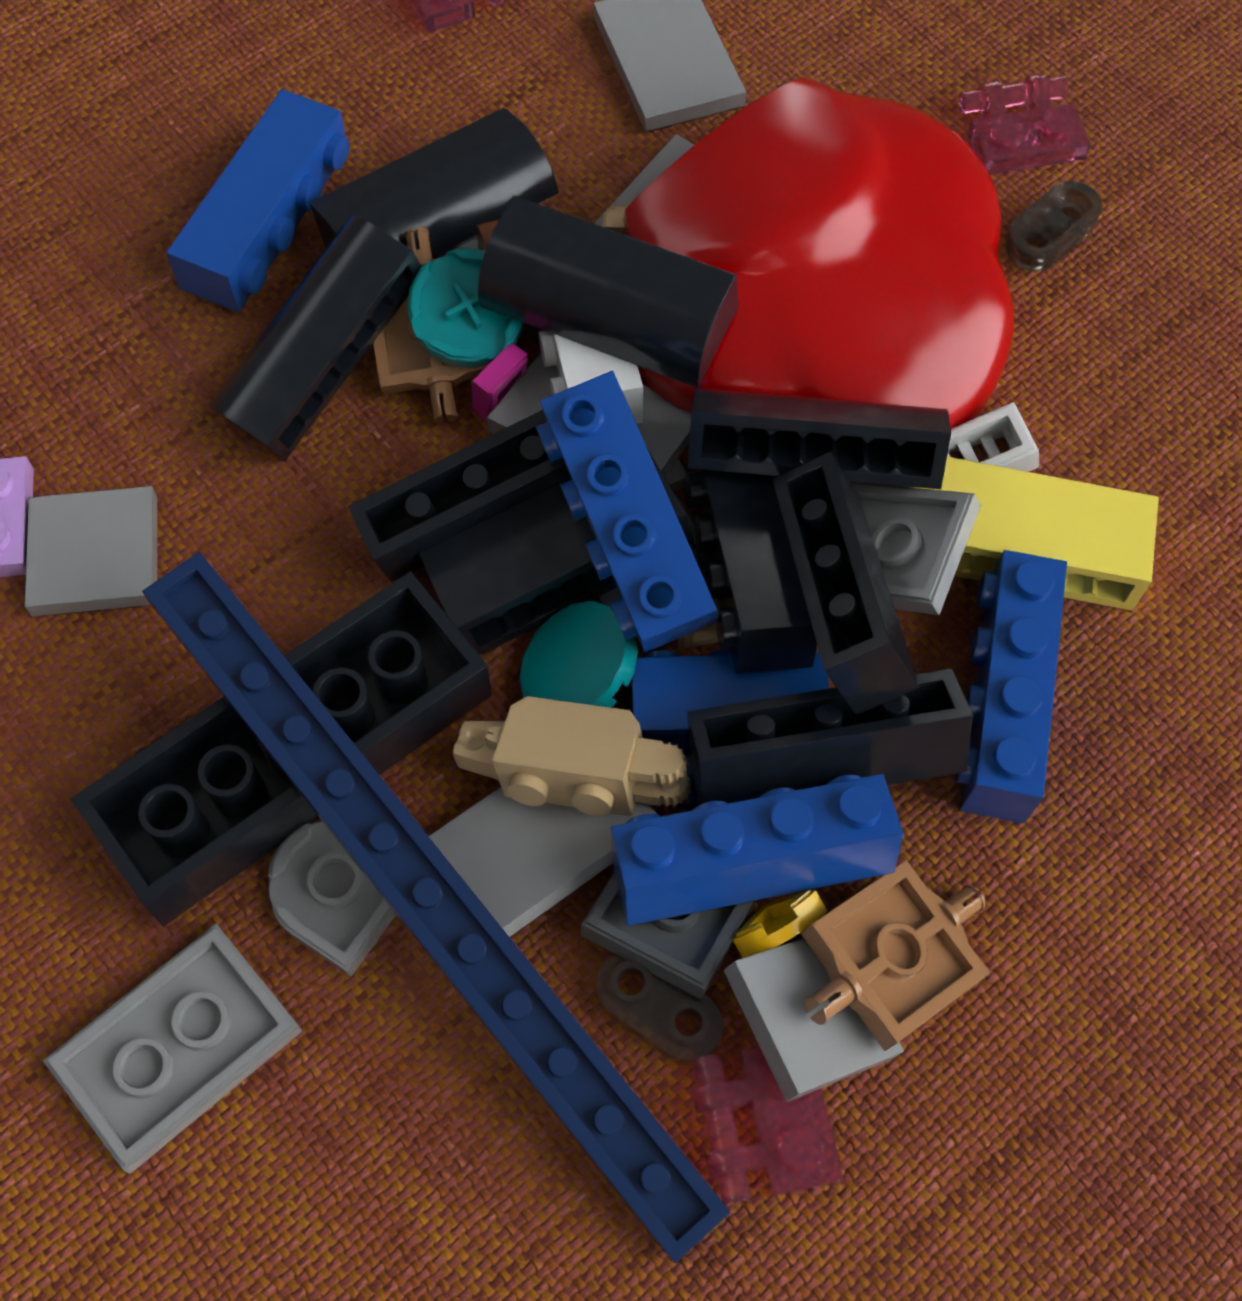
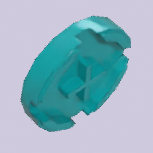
M458 248L448 251L446 256L440 257L434 262L430 260L421 267L409 288L407 311L416 340L430 356L450 366L477 368L490 364L510 344L516 345L525 328V323L480 307L478 281L485 250Z
M587 601L567 606L552 615L534 634L523 656L520 672L523 698L529 696L612 708L617 702L612 697L617 693L621 684L628 687L635 673L638 654L636 638L633 637L625 640L612 608L607 605Z

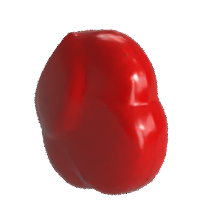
M804 77L792 80L749 104L710 132L661 173L625 209L623 218L624 235L737 275L739 308L699 386L700 389L946 408L949 414L950 427L954 428L975 419L981 413L996 388L1008 358L1014 329L1013 299L997 256L1001 230V211L997 190L984 163L969 144L941 121L916 108L891 100L837 91L827 85ZM638 366L642 384L651 388L664 400L692 414L696 387Z

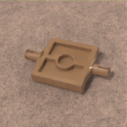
M416 227L420 246L418 249L416 235L413 228H410L404 232L407 247L413 250L421 267L430 260L434 262L436 259H432L429 230L424 227ZM408 295L373 342L380 388L384 395L416 389L429 391L433 422L445 423L443 401L449 423L456 421L458 414L456 412L453 386L475 379L489 364L477 368L455 367L430 356L415 338L407 311Z
M906 860L895 868L894 873L885 874L812 923L800 934L825 967L831 980L830 983L804 1000V1008L807 1013L824 1001H829L827 1006L810 1017L812 1021L823 1025L849 1005L851 1009L857 1012L882 1049L886 1051L990 974L989 970L969 945L964 928L961 925L971 916L984 909L986 902L983 894L967 906L962 904L980 890L968 884L944 902L942 898L925 886Z

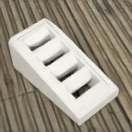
M1014 402L951 428L948 457H950L949 453L959 450L964 460L979 462L971 446L982 443L989 459L980 463L1027 472L1039 468V450ZM1004 437L1010 450L1000 453L994 441L995 439Z

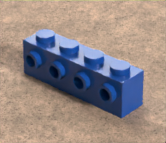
M284 89L280 90L166 252L179 289L236 312L241 311L251 294H256L260 291L265 282L267 270L279 252H284L288 249L293 240L295 228L307 210H312L310 202L321 197L322 189L334 170L341 169L347 159L349 140L345 136L340 110Z
M609 371L540 400L546 422L535 426L550 463L562 458L571 480L560 484L574 520L577 521L587 517L596 539L586 543L585 546L599 579L603 580L612 576L621 596L620 600L611 603V607L625 640L638 636L645 653L716 623L717 608L614 371Z
M1003 550L994 571H984L981 576L976 607L984 609L982 627L977 626L975 629L969 657L970 664L977 665L975 685H969L965 696L973 715L967 772L955 774V782L963 784L959 811L1025 823L1044 798L1067 561Z
M884 774L863 778L858 775H844L822 786L796 791L792 788H777L755 799L729 804L725 801H710L697 806L692 811L662 817L657 814H643L631 818L625 824L611 826L613 865L627 926L894 873L904 835Z

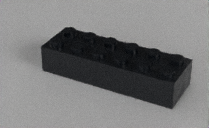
M411 571L284 655L286 660L379 775L492 696L488 665ZM221 697L70 798L143 906L163 927L274 850L289 834L300 826L307 823L310 824L319 818L224 697Z

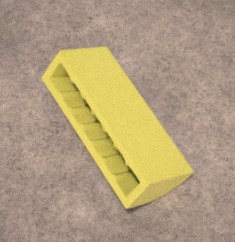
M947 456L942 488L933 490L974 493L981 505L955 576L980 581L984 571H994L1003 550L1067 561L1064 598L1134 610L1152 582L1158 496Z

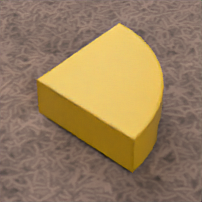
M807 890L765 904L736 933L733 942L742 958L773 949L804 931L827 912V909L816 890Z

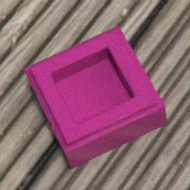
M510 344L472 381V411L486 422L487 417L518 379L527 373V353L515 344Z

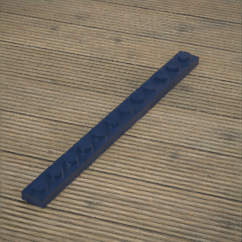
M199 551L142 590L146 600L654 1241L671 1262L677 1263L731 1213L201 552Z

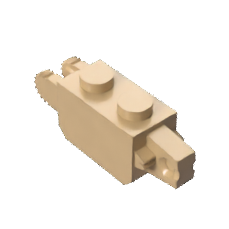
M527 696L511 705L506 721H464L453 750V756L458 768L499 780L505 797H511L513 800L528 806H541L544 803L575 807L579 811L592 816H605L609 813L632 816L636 802L656 806L665 804L666 807L673 805L675 807L678 803L683 804L682 801L688 799L687 795L691 793L690 778H688L687 772H684L687 771V761L683 749H678L677 744L673 746L670 742L663 744V741L644 739L640 723L630 710Z

